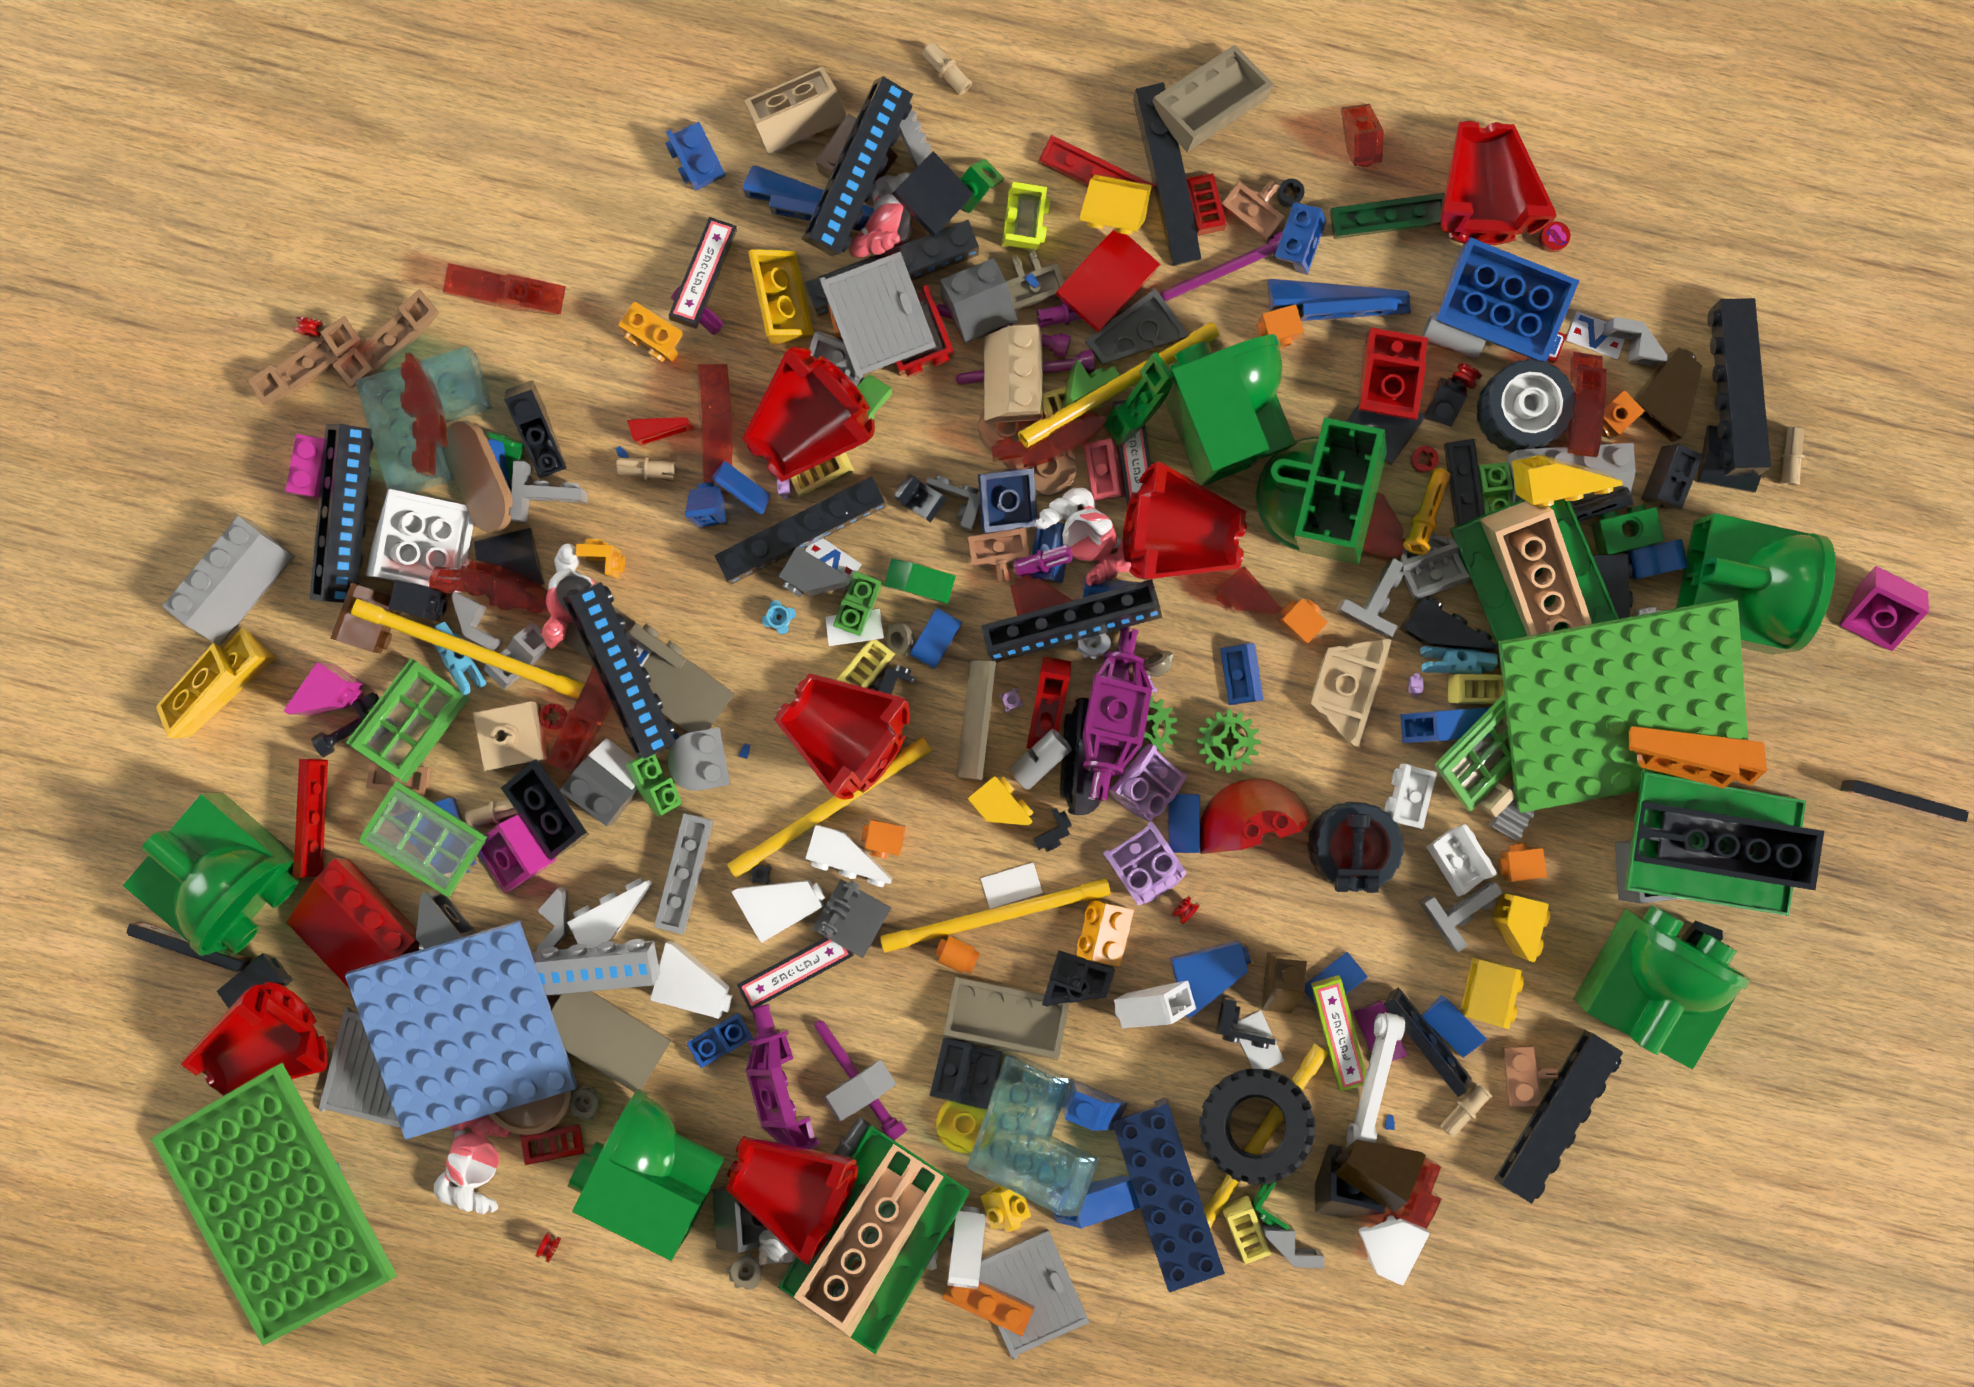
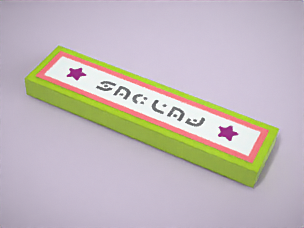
M1337 975L1311 983L1340 1092L1364 1085L1366 1071L1340 976Z

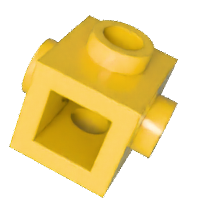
M1020 1182L998 1185L980 1196L991 1230L1004 1229L1005 1232H1011L1019 1229L1022 1226L1021 1222L1031 1217Z

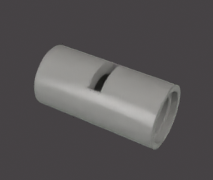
M1432 312L1424 327L1422 337H1428V342L1444 348L1449 347L1451 351L1476 360L1482 352L1486 340L1436 321L1438 313Z
M1051 729L1009 768L1010 772L1019 784L1029 790L1068 755L1072 748L1060 733Z

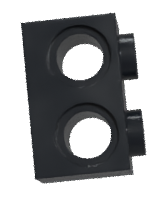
M396 580L388 609L439 621L440 616H444L448 601L445 599L446 593Z

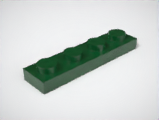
M1445 193L1331 208L1330 218L1333 238L1339 239L1441 225L1440 217Z

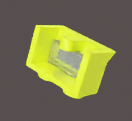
M1012 182L1008 190L1001 247L1012 246L1037 250L1040 243L1045 242L1047 226L1042 225L1043 215H1048L1051 200L1050 197H1046L1047 187Z

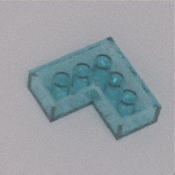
M468 346L355 380L387 490L392 489L412 493L454 480L445 458L444 445L438 425L493 408L477 354Z
M1006 1055L967 1168L1060 1216H1079L1099 1158L1051 1136L1071 1079L1026 1058Z

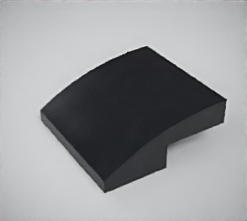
M934 151L892 193L932 237L974 195Z
M1358 404L1346 422L1384 429L1387 449L1385 462L1392 465L1425 420V416L1419 412L1418 419L1411 420L1358 410Z
M943 1038L929 1096L991 1111L1004 1053L974 1046L971 1043Z

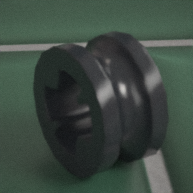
M1294 178L1283 181L1277 191L1279 203L1287 208H1292L1294 203H1300L1305 193L1303 184ZM1287 187H1290L1292 191L1297 190L1298 192L1293 200H1291L1289 195L1285 196L1283 194L1286 192Z

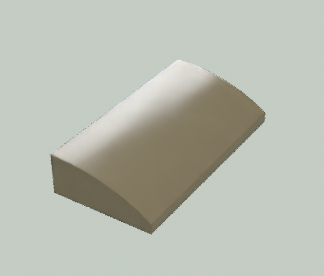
M1234 45L1153 98V103L1170 133L1182 148L1189 152L1265 101L1274 84Z
M970 661L957 777L982 780L996 661Z
M955 977L943 1037L1057 1061L1060 1056L1069 1002L1046 1007L1042 1005L1044 995Z
M593 991L561 994L551 1010L565 1050L634 1093L638 1089L643 1088L671 1042V1039Z

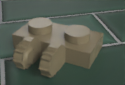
M1034 249L1028 251V259L1034 270L1030 273L1035 276L1039 284L1036 288L1026 281L1025 277L1030 273L1024 274L1020 258L1017 255L1011 257L1017 277L1006 281L1015 311L1056 297L1055 293L1064 283L1058 263L1042 268Z

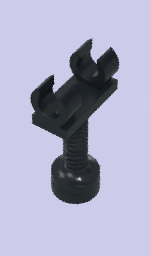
M370 693L359 701L352 703L360 716L359 719L354 720V722L352 721L329 735L321 732L311 738L313 746L320 756L324 758L335 751V744L348 738L355 732L368 715L367 710L372 709L380 699L377 693ZM391 718L385 719L386 721L394 725ZM380 725L372 738L377 739L390 731Z
M1346 814V826H1349L1353 831V853L1351 854L1353 855L1351 856L1353 858L1351 861L1353 862H1351L1350 868L1335 867L1334 888L1337 892H1348L1349 875H1365V892L1378 893L1379 870L1363 867L1364 830L1370 827V814Z

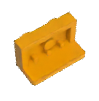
M633 302L618 324L625 333L623 338L636 347L643 344L650 349L648 354L663 363L666 359L673 363L679 355L675 346L683 336L682 331L637 302Z
M585 539V544H576V556L586 561H605V575L613 579H620V573L625 571V555H621V550L613 545H607L606 542L599 539Z
M1094 899L1089 900L1084 915L1085 920L1081 936L1077 943V956L1093 962L1120 967L1134 910Z

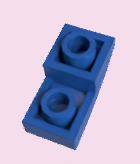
M737 1013L689 1040L686 1044L699 1067L703 1068L719 1057L748 1042L753 1037L741 1015Z

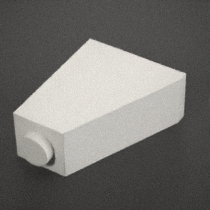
M810 880L739 887L732 891L734 898L761 943L824 906L822 900L826 898L818 883L813 885Z
M671 940L666 942L659 965L660 975L655 981L650 1000L718 1019L723 1015V1011L728 1013L733 995L728 994L730 986L677 942Z
M1188 980L1128 992L1114 1000L1115 1014L1120 1020L1122 1028L1173 1024L1196 1009Z
M963 1206L962 1211H959L955 1218L947 1280L948 1286L978 1288L986 1214H980V1208Z

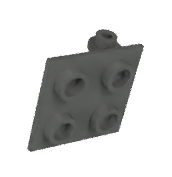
M841 879L812 930L863 958L891 907L859 890L860 886L856 882L850 880L847 883Z

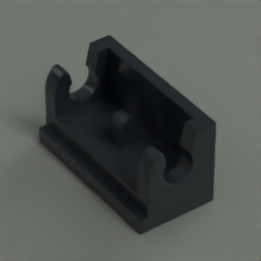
M1680 444L1662 446L1641 500L1647 503H1660V508L1682 509L1703 455Z
M262 953L218 989L217 993L229 1009L247 989L256 984L262 985L266 982H273L286 987L293 981V978L288 975L275 957L270 959L267 954Z

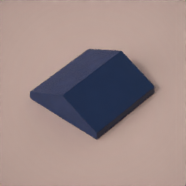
M1034 468L997 470L978 474L982 533L1035 526L1037 507Z

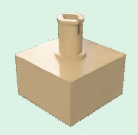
M530 701L473 713L484 771H495L529 764L535 759L538 761L550 759L544 727L539 718V702Z

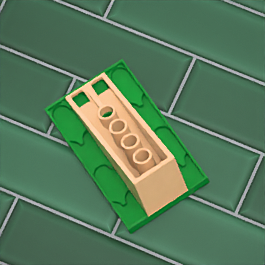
M1565 498L1554 500L1553 505L1538 508L1523 499L1449 528L1454 541L1458 545L1459 554L1470 576L1498 649V641L1619 619L1570 501H1565Z
M870 1126L852 1159L857 1161L855 1164L858 1166L857 1179L837 1226L833 1225L832 1230L825 1236L828 1238V1241L809 1265L803 1263L796 1256L778 1288L876 1355L965 1203L970 1190L873 1126ZM861 1262V1266L853 1271V1264Z

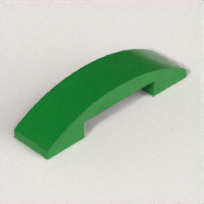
M1157 352L1150 356L1140 370L1143 377L1124 404L1115 406L1103 423L1118 446L1127 442L1152 418L1171 390L1173 375Z

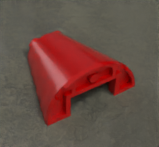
M1459 122L1440 217L1443 232H1449V237L1460 243H1464L1471 237L1489 245H1497L1516 241L1515 235H1520L1527 231L1528 234L1532 235L1549 225L1557 217L1555 208L1515 124L1494 122L1487 125L1486 128H1481L1478 122Z
M793 347L785 352L742 437V440L747 444L748 450L755 456L762 455L768 462L767 469L770 474L777 477L781 482L868 442L875 432L874 419H869L867 415L870 407L850 378L822 355L817 359L810 355L811 350L802 347Z
M1156 462L1146 469L1139 479V482L1143 483L1140 490H1138V493L1132 492L1124 520L1123 554L1125 561L1130 562L1132 566L1129 569L1130 573L1136 578L1147 580L1240 569L1244 558V551L1239 547V538L1243 537L1247 530V523L1245 521L1246 511L1164 463Z
M809 673L796 686V698L790 704L784 703L779 708L774 721L829 792L839 799H852L854 797L853 793L859 790L864 793L872 787L894 761L905 739V735L901 733L903 725L909 724V705L904 698Z
M1266 779L1237 781L1220 790L1210 800L1201 816L1200 854L1236 851L1262 844V837L1267 832H1274L1279 838L1298 833L1312 820L1311 815L1303 801L1292 790L1282 784Z
M266 982L262 985L256 984L247 989L184 1057L181 1065L195 1076L201 1072L204 1073L207 1084L225 1096L283 1063L291 1079L322 1072L327 1067V1049L324 1036L318 1037L313 1025L318 1021L305 1002L290 989L277 983Z
M744 1135L736 1147L739 1161L735 1160L727 1173V1176L730 1178L726 1190L803 1263L809 1265L828 1241V1238L825 1236L832 1230L833 1225L837 1226L847 1206L857 1179L858 1166L855 1165L857 1161L851 1157L751 1138Z

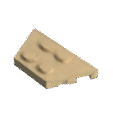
M1390 639L1326 648L1309 705L1354 747H1359L1392 642Z

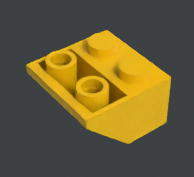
M1095 174L1090 179L1079 220L1087 222L1086 225L1092 228L1101 229L1105 225L1115 227V231L1122 234H1132L1133 231L1137 232L1146 219L1151 185Z
M994 775L968 797V800L987 822L1028 826L1033 822L1029 817L1033 814L1032 810L1023 799L1017 802L1010 793L1014 791V788L1004 776L998 780Z
M1503 893L1497 897L1498 902L1495 905L1492 921L1514 956L1535 962L1536 956L1539 957L1543 949L1541 935L1543 927L1546 928L1550 920L1549 904Z
M1472 957L1460 1012L1465 1017L1509 1029L1510 1023H1513L1517 1016L1515 1001L1517 993H1521L1524 984V978L1521 976L1522 970L1506 964Z

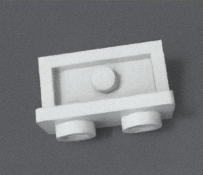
M1400 764L1399 769L1396 768L1394 770L1391 782L1395 786L1392 797H1388L1384 812L1391 815V818L1396 823L1423 829L1437 772L1414 767L1409 764Z
M1466 824L1449 829L1427 846L1428 851L1457 897L1465 895L1484 879L1491 878L1497 874L1490 858L1484 853L1476 840V836Z

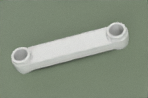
M1385 1012L1384 1014L1379 1013L1376 1016L1374 1023L1376 1040L1355 1122L1350 1123L1347 1129V1146L1357 1139L1376 1143L1377 1131L1375 1123L1396 1041L1402 1039L1405 1030V1020L1397 1014Z

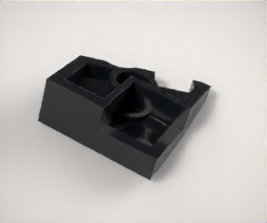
M1058 949L1042 1005L1048 1007L1054 1004L1106 998L1115 968Z

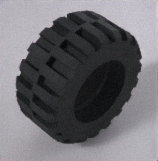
M1258 1068L1237 1071L1226 1076L1220 1083L1215 1085L1203 1103V1112L1199 1119V1126H1201L1202 1134L1200 1137L1202 1144L1204 1143L1207 1149L1206 1154L1210 1160L1217 1164V1168L1222 1173H1227L1238 1182L1243 1181L1251 1185L1275 1183L1291 1175L1300 1167L1310 1153L1314 1143L1316 1126L1312 1106L1304 1095L1303 1090L1285 1075L1272 1070ZM1260 1097L1268 1099L1279 1107L1284 1116L1286 1124L1284 1138L1280 1145L1269 1153L1261 1155L1248 1153L1241 1149L1232 1138L1230 1132L1232 1112L1239 1103L1248 1098Z

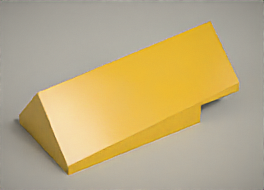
M243 627L223 648L212 643L156 706L166 735L171 739L191 737L276 657Z

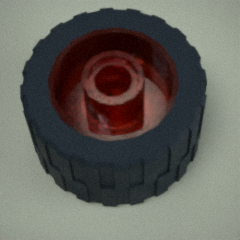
M1360 802L1338 803L1324 810L1320 817L1314 821L1308 835L1309 843L1307 847L1310 854L1309 858L1316 872L1324 877V880L1334 885L1335 867H1351V862H1353L1351 861L1353 859L1351 858L1353 856L1351 855L1353 853V831L1349 826H1346V814H1370V827L1364 830L1363 867L1379 870V887L1383 886L1386 881L1391 880L1396 870L1399 869L1402 863L1401 858L1404 854L1403 836L1399 831L1398 824L1391 818L1392 816L1382 811L1380 807ZM1349 875V890L1355 892L1365 891V875Z

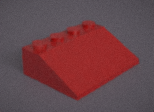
M334 858L314 879L286 921L295 933L348 988L349 985L345 977L348 971L418 951V946L420 945L416 940L417 928L350 859Z

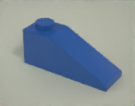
M713 482L697 484V489L689 491L685 514L686 518L698 528L727 524L723 490L720 486H715Z

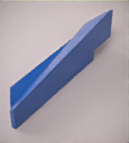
M756 165L751 167L743 185V191L747 198L770 202L769 207L772 214L810 221L824 191ZM863 204L861 208L864 210L863 216L857 226L853 225L852 230L861 231L874 212V208Z
M1281 279L1268 280L1270 311L1296 304L1301 321L1411 313L1410 296L1406 290Z

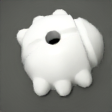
M1106 633L1078 640L1076 651L1078 653L1083 652V657L1085 658L1091 657V659L1095 660L1100 655H1104L1109 651L1111 641Z

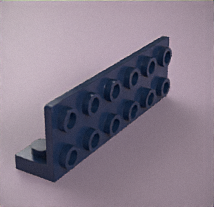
M1166 1098L1154 1101L1155 1107L1114 1120L1112 1124L1167 1290L1173 1292L1225 1273Z

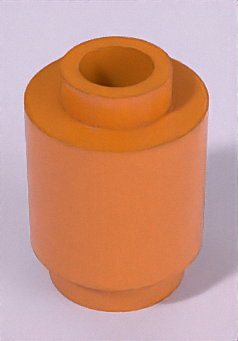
M949 935L947 941L941 938L934 955L939 956L938 963L962 974L964 971L971 974L980 952L974 950V946Z

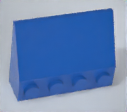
M1470 237L1463 243L1458 254L1436 321L1531 359L1547 361L1580 280Z

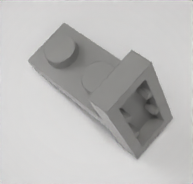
M513 461L511 489L513 507L510 508L512 521L528 523L529 500L587 504L588 492L580 488V484L563 482L562 487H552L551 482L533 481V485H530L532 466L525 461Z
M1394 558L1386 563L1363 608L1344 599L1340 601L1335 612L1385 638L1392 637L1398 626L1377 616L1378 612L1383 614L1390 602V598L1387 595L1392 587L1396 588L1404 575L1400 571L1404 563Z
M1488 882L1445 912L1433 896L1427 895L1418 902L1450 949L1460 952L1468 945L1455 926L1458 924L1461 927L1469 923L1474 918L1472 914L1479 909L1486 910L1498 902L1497 897L1503 894L1497 883Z

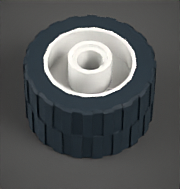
M1519 360L1510 366L1508 365L1493 376L1480 392L1476 406V415L1482 433L1486 435L1487 440L1491 444L1493 443L1497 448L1509 451L1510 453L1516 450L1540 449L1561 437L1562 433L1566 432L1575 415V392L1573 386L1568 381V377L1558 367L1543 360Z

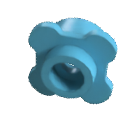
M774 600L769 604L770 609L767 615L763 616L762 623L765 627L771 626L777 629L779 634H786L789 631L788 625L790 621L796 617V611L793 608H786L781 605L780 601ZM781 615L782 619L777 620L776 616Z

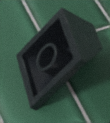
M1330 1144L1327 1147L1315 1182V1212L1339 1218L1385 1213L1383 1205L1334 1174L1338 1163L1335 1161V1157L1341 1146Z

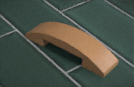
M420 289L398 307L400 312L360 347L353 346L333 364V367L351 388L379 372L403 353L439 314V311Z
M345 316L320 331L321 337L277 366L269 365L247 380L263 405L275 402L312 382L330 370L333 364L353 346L357 347L362 342Z

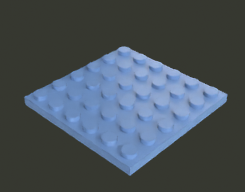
M520 920L348 971L345 974L405 1140L571 1091L577 1087L574 1073Z

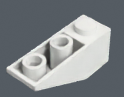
M819 824L815 825L806 859L812 861V867L827 871L828 867L831 866L840 869L839 875L856 879L858 874L868 877L867 883L879 887H884L885 883L891 884L893 878L846 832Z
M639 878L625 886L627 891L619 896L614 891L599 899L601 905L591 910L589 905L574 912L575 919L567 923L578 944L594 947L615 938L653 884L652 881L643 882Z

